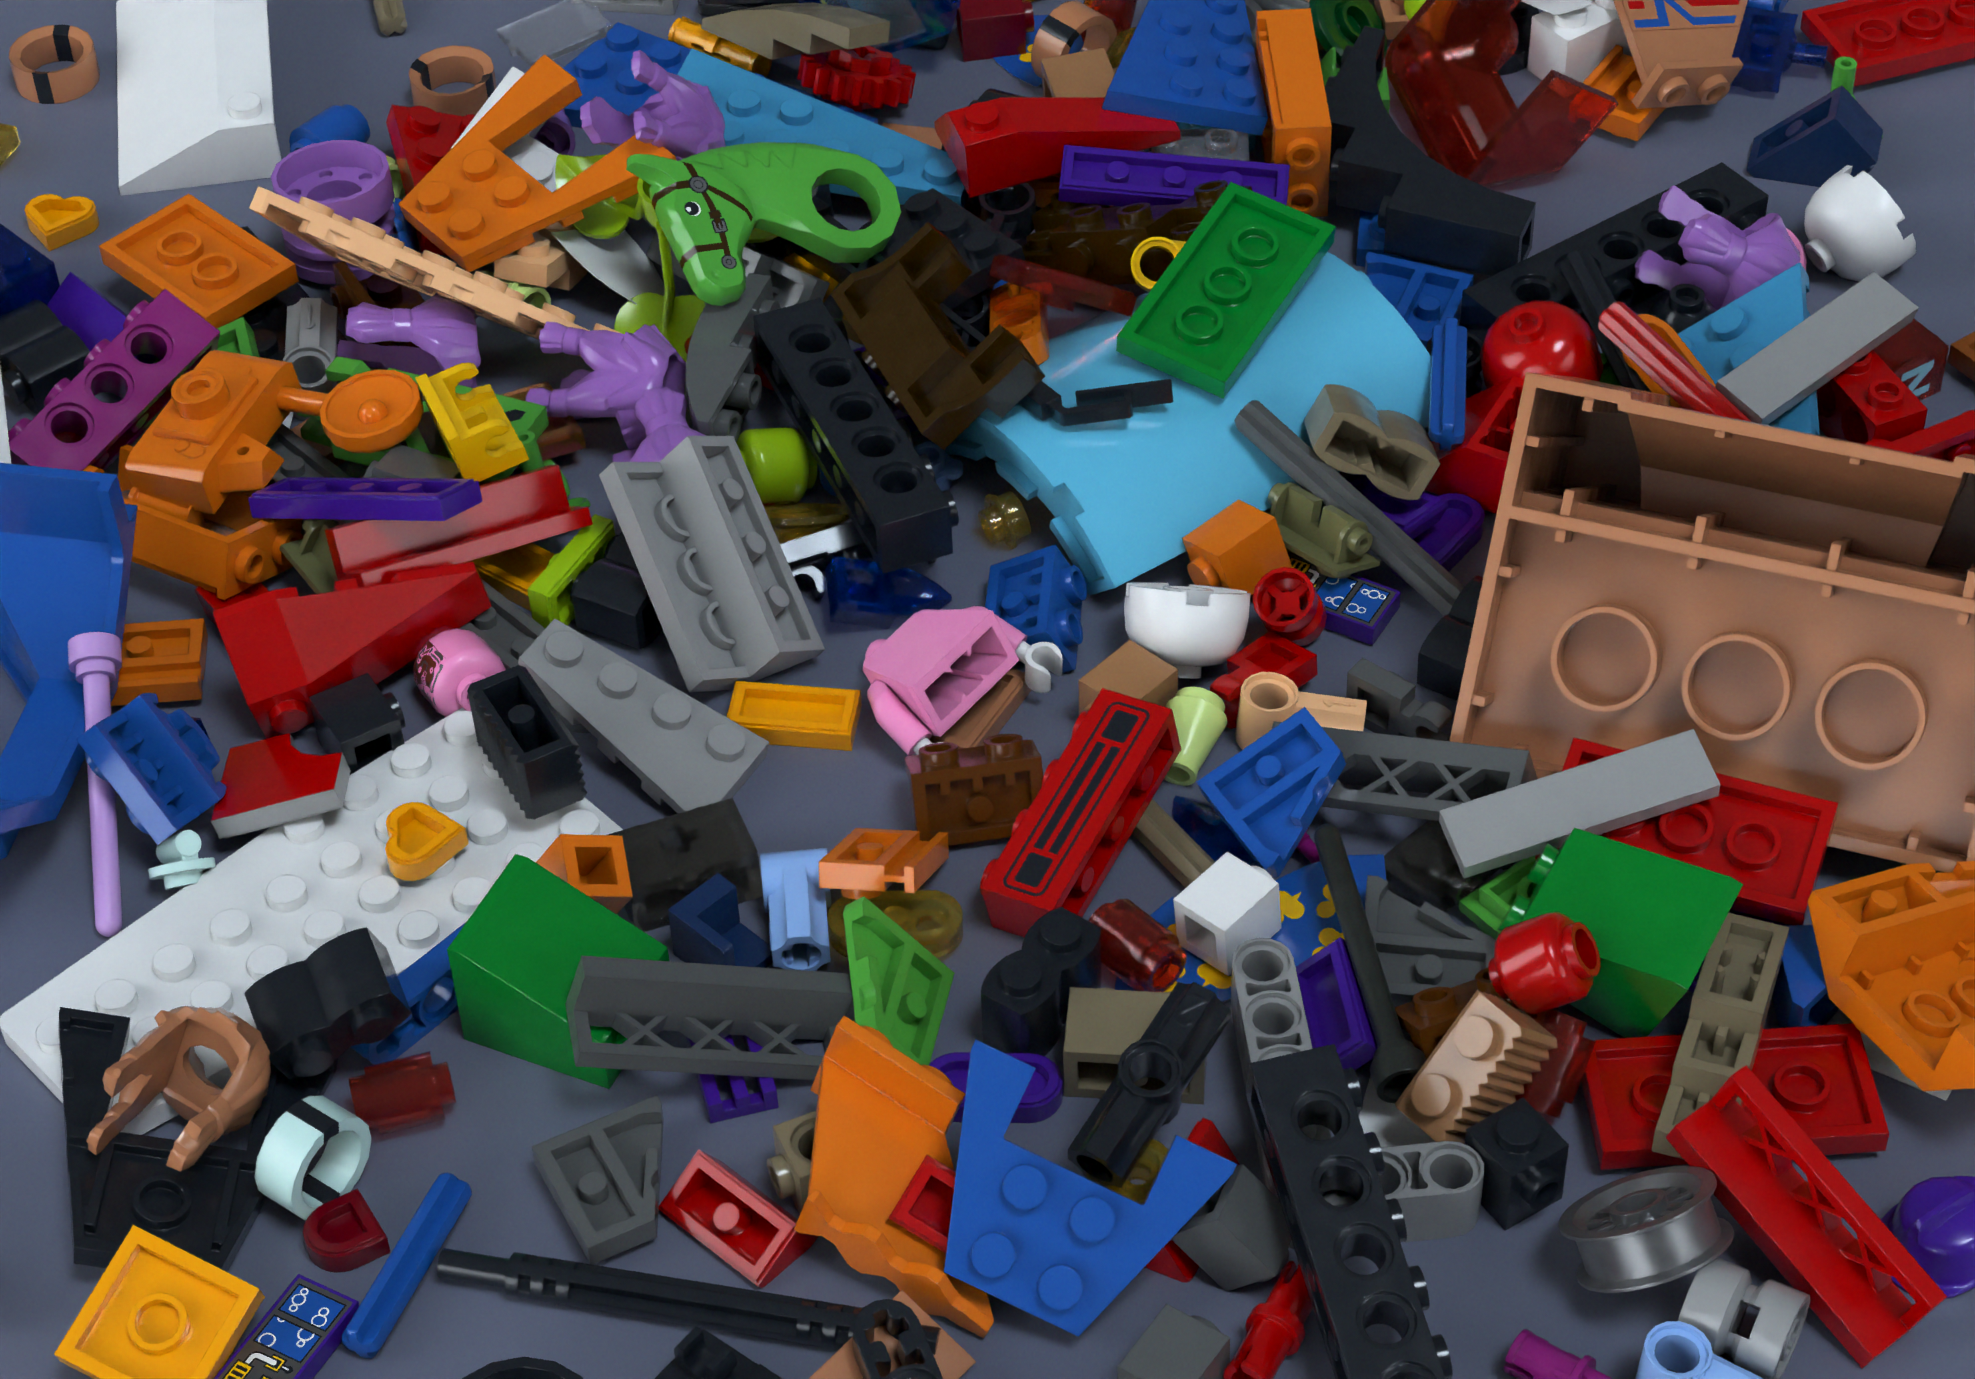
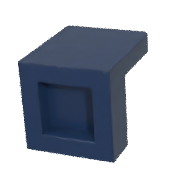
M719 873L668 909L673 953L683 962L767 968L773 963L770 945L740 923L736 886Z

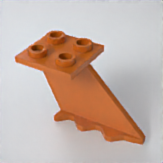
M844 1015L836 1025L810 1089L818 1095L808 1196L794 1230L801 1234L824 1237L836 1246L847 1264L859 1273L885 1277L896 1284L900 1291L903 1290L927 1314L946 1317L958 1326L984 1338L994 1323L987 1293L944 1273L946 1253L889 1219L890 1214L927 1154L954 1170L946 1134L965 1097V1093L954 1087L950 1079L937 1068L929 1065H920L894 1048L888 1038L880 1031L869 1026H860Z

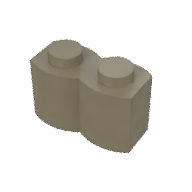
M1335 384L1324 385L1304 418L1312 448L1323 462L1345 473L1366 474L1374 486L1390 496L1404 500H1418L1440 466L1433 444L1429 440V435L1421 424L1399 412L1377 410L1366 396L1352 388Z

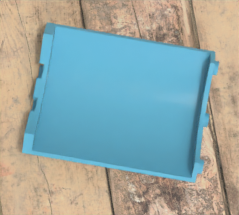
M1327 252L1224 399L1116 351L1117 335L1149 292H1146L1050 338V356L1046 361L1038 365L1045 374L1041 381L1061 395L1062 406L1071 408L1077 407L1075 392L1079 390L1171 379L1172 403L1133 408V416L1131 418L1072 426H1061L1050 417L1042 421L1019 404H1016L1003 418L987 408L946 447V453L948 455L964 456L976 461L987 456L997 461L995 462L997 473L1010 483L1027 501L1038 496L1055 518L1050 521L1049 528L1067 553L1072 564L1081 570L1086 582L1087 592L1090 596L1116 588L1186 552L1182 538L1238 499L1261 511H1265L1272 506L1268 502V494L1275 484L1296 483L1236 428L1234 420L1240 410L1249 402L1257 400L1263 404L1310 448H1312L1304 418L1324 385L1327 384L1352 388L1366 396L1377 410H1390L1405 414L1421 424L1423 428L1429 426L1431 355L1400 313L1373 286L1365 273L1356 271L1335 255Z

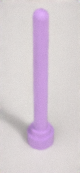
M83 633L72 637L68 641L69 669L76 674L77 682L83 684L85 732L96 723L111 715L110 683L116 679V671L122 667L120 638L110 633ZM87 763L95 927L101 935L112 937L118 934L122 928L116 792L111 784L99 778Z

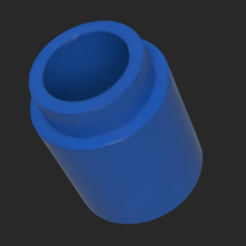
M352 105L330 106L291 132L289 138L290 153L310 144L330 140H356L366 143L370 137L368 122L364 115Z

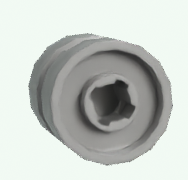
M1717 1257L1709 1264L1698 1269L1686 1295L1678 1321L1693 1325L1703 1332L1711 1343L1713 1354L1719 1357L1723 1354L1732 1356L1733 1364L1764 1379H1781L1803 1329L1809 1309L1810 1295L1772 1279L1760 1286L1752 1284L1750 1270ZM1748 1306L1759 1311L1749 1339L1737 1335Z

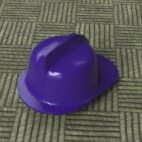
M1931 1177L1913 1185L1901 1198L1900 1202L1885 1214L1881 1221L1946 1294L1947 1298H1953L1974 1289L1975 1177ZM1891 1276L1892 1282H1893L1896 1286H1898L1899 1288H1901L1903 1291H1905L1906 1293H1908V1292L1902 1287V1285L1896 1280V1278L1893 1277V1276Z

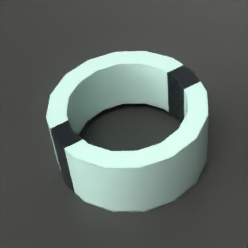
M308 1096L294 1103L278 1118L265 1137L259 1151L254 1175L258 1191L301 1219L307 1220L309 1215L319 1206L351 1192L360 1179L369 1158L371 1146L369 1126L362 1119L324 1096ZM328 1141L322 1157L313 1170L304 1178L311 1160L319 1148Z

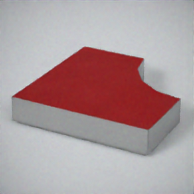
M290 733L230 748L221 780L227 786L226 793L221 800L215 803L211 823L219 839H226L341 809L344 804L351 770L342 752L320 756L301 753L298 751Z

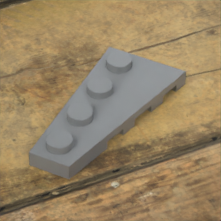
M555 618L519 657L518 665L526 667L552 707L572 725L581 723L598 739L597 748L614 764L621 760L642 780L641 789L659 805L666 802L683 818L682 827L697 840H699L766 758L769 741Z

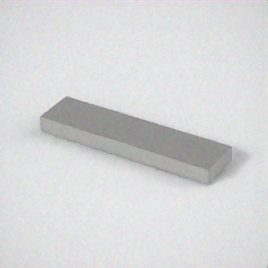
M1872 272L1719 379L1715 388L1752 422L1768 425L1910 324L1919 307L1876 272Z
M1691 729L1440 810L1439 823L1463 878H1467L1538 855L1547 843L1555 848H1560L1574 828L1600 835L1719 796L1721 784L1695 730Z

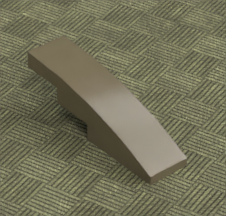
M814 2L779 3L702 18L701 29L772 60L801 53L810 55L843 48L849 50L887 43L890 21L852 8Z
M1728 913L1705 957L1692 996L1689 1018L1674 1061L1670 1086L1655 1128L1652 1152L1683 1159L1665 1137L1675 1125L1710 1101L1731 1075L1745 1065L1752 1071L1790 927ZM1738 1097L1736 1101L1742 1106L1743 1101Z

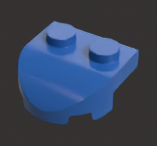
M143 693L119 711L93 725L76 740L85 750V758L91 770L99 778L109 782L125 802L126 812L132 823L143 833L149 834L155 843L159 845L221 800L226 793L227 786L220 781L216 783L214 781L212 769L220 762V757L200 726L182 709H177L170 714L165 713L156 707V704H158L156 694Z

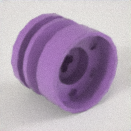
M356 140L319 142L289 153L276 164L271 175L274 193L299 203L301 196L333 209L335 214L352 221L353 217H356L384 229L387 235L397 233L393 207L395 196L386 155L374 145ZM281 228L287 258L295 263L297 275L302 279L319 284H336L333 264L341 262V260L323 253ZM346 263L358 281L373 275L371 272Z

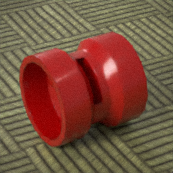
M1282 567L1271 570L1261 577L1255 586L1252 599L1254 609L1267 631H1272L1299 646L1308 645L1317 639L1325 628L1327 614L1322 599L1317 594L1313 583L1307 575L1296 568ZM1291 616H1294V617H1295V618H1293V619H1285V618H1284V617H1291Z

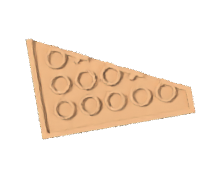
M258 186L249 209L331 257L430 297L438 293L442 298L457 301L474 309L476 315L537 340H539L540 330L544 328L546 322H557L567 327L590 331L574 324L576 315L545 302L542 309L523 301L525 295L509 288L507 283L479 271H475L473 275L456 267L455 262L427 250H424L421 254L404 246V242L387 235L384 229L356 217H353L352 221L335 214L333 209L309 198L301 196L299 203ZM598 323L595 324L593 329L608 330L620 333L616 330H613L609 327H606Z

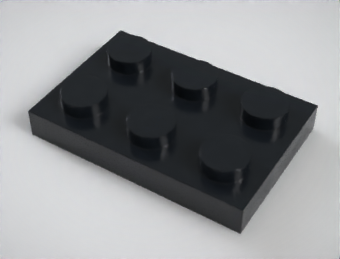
M934 188L911 196L900 207L901 214L894 232L884 250L879 252L880 255L887 259L911 239L927 222L947 236L973 272L942 302L951 310L1027 265L1020 244ZM872 221L865 223L859 230L866 229L872 225Z

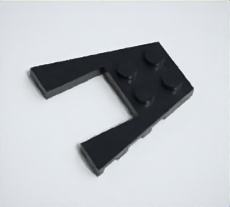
M60 1007L58 1035L73 1263L107 1268L131 1227L135 1225L227 1272L267 1199L264 1194L258 1191L254 1177L257 1156L265 1137L278 1118L294 1103L308 1096L324 1095L336 1073L338 1058L333 1061L327 1070L318 1075L288 1079L270 1062L271 1073L268 1092L263 1098L261 1107L254 1114L247 1150L209 1145L194 1165L180 1172L166 1166L176 1141L172 1139L119 1132L99 1154L95 1155L88 1150V1143L86 1141L90 1131L103 1120L105 1114L112 1108L114 1097L112 1098L104 1090L102 1079L105 1070L118 1062L125 1054L130 1033V1017Z

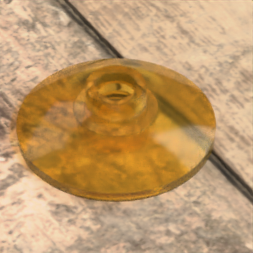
M794 503L764 506L780 544L844 524L851 520L842 504Z

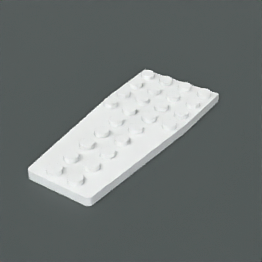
M461 708L410 738L394 751L387 752L351 774L348 780L344 804L341 809L268 828L215 865V868H211L202 874L198 883L185 886L5 1011L0 1016V1028L6 1045L63 1103L58 1035L60 1007L130 1017V1033L125 1053L136 1047L138 1041L145 1034L158 1027L154 1017L161 1010L170 1011L181 1006L223 1008L256 1028L244 994L247 989L265 975L281 967L306 960L316 949L328 941L347 932L367 927L387 948L398 976L468 921L515 854L528 857L536 862L560 834L622 836L626 854L630 851L627 832L585 797L581 801L535 820L525 818V813L523 810H520L519 803L515 802L514 795L509 794L508 786H504L503 778H499L498 771L493 768V763L488 762V756L483 754L482 747L478 746L472 712ZM410 802L429 805L465 827L469 843L434 873L416 881H404L396 878L390 872L385 851L387 841L389 840L386 826L388 815L398 806ZM202 1045L194 1046L195 1053L204 1064L206 1078L224 1089L232 1076L226 1061L215 1050ZM120 1092L114 1096L112 1107L118 1103ZM159 1093L121 1132L143 1135L179 1114L165 1101L162 1093Z

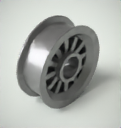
M1694 1166L1658 1168L1608 1183L1574 1202L1562 1214L1558 1226L1562 1235L1568 1239L1575 1240L1582 1258V1262L1576 1271L1578 1283L1585 1289L1602 1293L1635 1291L1683 1277L1702 1268L1720 1256L1732 1243L1734 1230L1728 1221L1717 1217L1710 1197L1717 1186L1715 1175L1705 1168Z

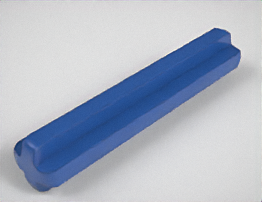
M1447 317L1445 324H1436L1432 329L1428 435L1429 440L1439 443V449L1443 451H1450L1452 444H1461L1465 439L1468 332L1466 327L1457 325L1458 319L1453 317Z
M448 1172L438 1176L344 1330L342 1343L347 1349L355 1351L363 1358L376 1356L472 1196V1189L467 1182L459 1180L454 1174Z

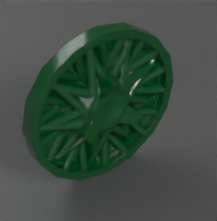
M1309 0L1315 35L1326 52L1332 47H1336V63L1339 65L1345 47L1347 45L1354 46L1364 26L1384 30L1382 20L1369 0ZM1385 35V45H1384V59H1385V57H1386V55H1387V41H1388V39H1387L1386 35Z

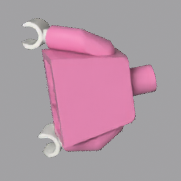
M982 606L954 610H921L914 613L888 639H877L867 648L863 663V672L871 684L867 690V697L875 719L881 728L908 756L915 753L919 755L921 747L933 744L930 741L932 735L941 737L1018 661L1025 664V683L1028 688L1038 693L1049 692L1051 690V675L1048 670L1057 676H1062L1063 658L1061 651L1055 644L1050 642H1038L1029 645L1026 643L1027 635L994 614L992 610Z

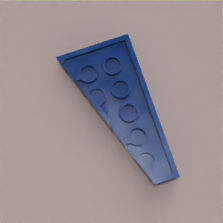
M1149 0L1107 90L1102 109L1262 136L1268 114L1245 0Z

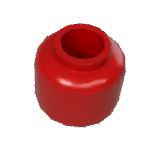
M1553 912L1503 929L1495 941L1494 958L1490 959L1488 970L1491 983L1499 996L1505 999L1509 998L1518 1009L1528 1014H1537L1585 998L1593 985L1594 976H1597L1600 971L1601 962L1596 941L1589 929L1581 922L1574 923L1571 918L1560 912Z

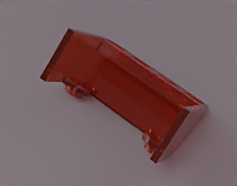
M1426 0L1390 44L1385 57V67L1387 68V76L1428 156L1455 174L1487 188H1492L1556 172L1570 160L1618 106L1615 97L1555 70H1551L1517 108L1498 71L1512 57L1517 48L1518 29L1510 12L1521 0Z

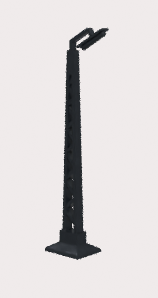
M829 184L818 186L812 190V201L817 212L826 222L839 229L848 230L834 219ZM779 236L769 241L752 243L757 245L756 248L775 257L796 253L840 284L851 273L865 270L886 259L877 253L863 263H833ZM943 303L939 305L970 351H973L986 338ZM1171 379L1079 390L1075 392L1077 407L1071 408L1062 406L1061 395L1043 381H1040L1017 404L1042 421L1050 417L1061 426L1126 419L1133 416V408L1172 403Z

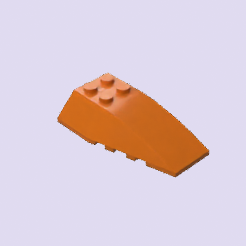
M1958 861L1953 872L1936 873L1930 863L1906 864L1812 891L1807 902L1829 999L1853 1022L1860 1032L1867 1035L1899 1067L1900 1071L1922 1091L1975 1089V861Z

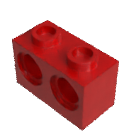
M1874 350L1817 389L1819 428L1827 437L1865 444L1873 439H1884L1892 442L1917 430L1924 429L1928 409Z

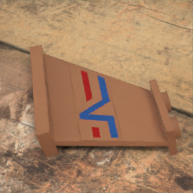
M1613 0L1642 83L1641 88L1632 99L1637 109L1717 104L1718 101L1726 96L1730 90V84L1744 66L1739 57L1732 58L1748 0Z

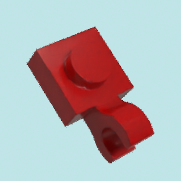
M1269 631L1228 658L1227 674L1221 675L1210 685V691L1226 700L1224 703V713L1227 717L1226 727L1230 729L1236 728L1241 686L1245 679L1259 672H1275L1285 675L1299 688L1318 675L1317 654Z

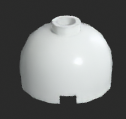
M1847 165L1830 177L1812 195L1805 209L1804 225L1809 240L1805 245V251L1812 263L1822 272H1827L1831 269L1841 278L1858 282L1872 272H1876L1879 276L1884 277L1916 254V242L1913 233L1903 240L1897 224L1905 219V217L1888 192L1871 175L1864 171H1861L1855 177L1851 176L1853 166Z
M1129 582L1126 584L1124 603L1125 629L1130 640L1177 668L1178 678H1201V667L1222 664L1236 653L1242 643L1249 619L1251 593H1247L1244 590L1189 584L1188 587L1169 586V583Z

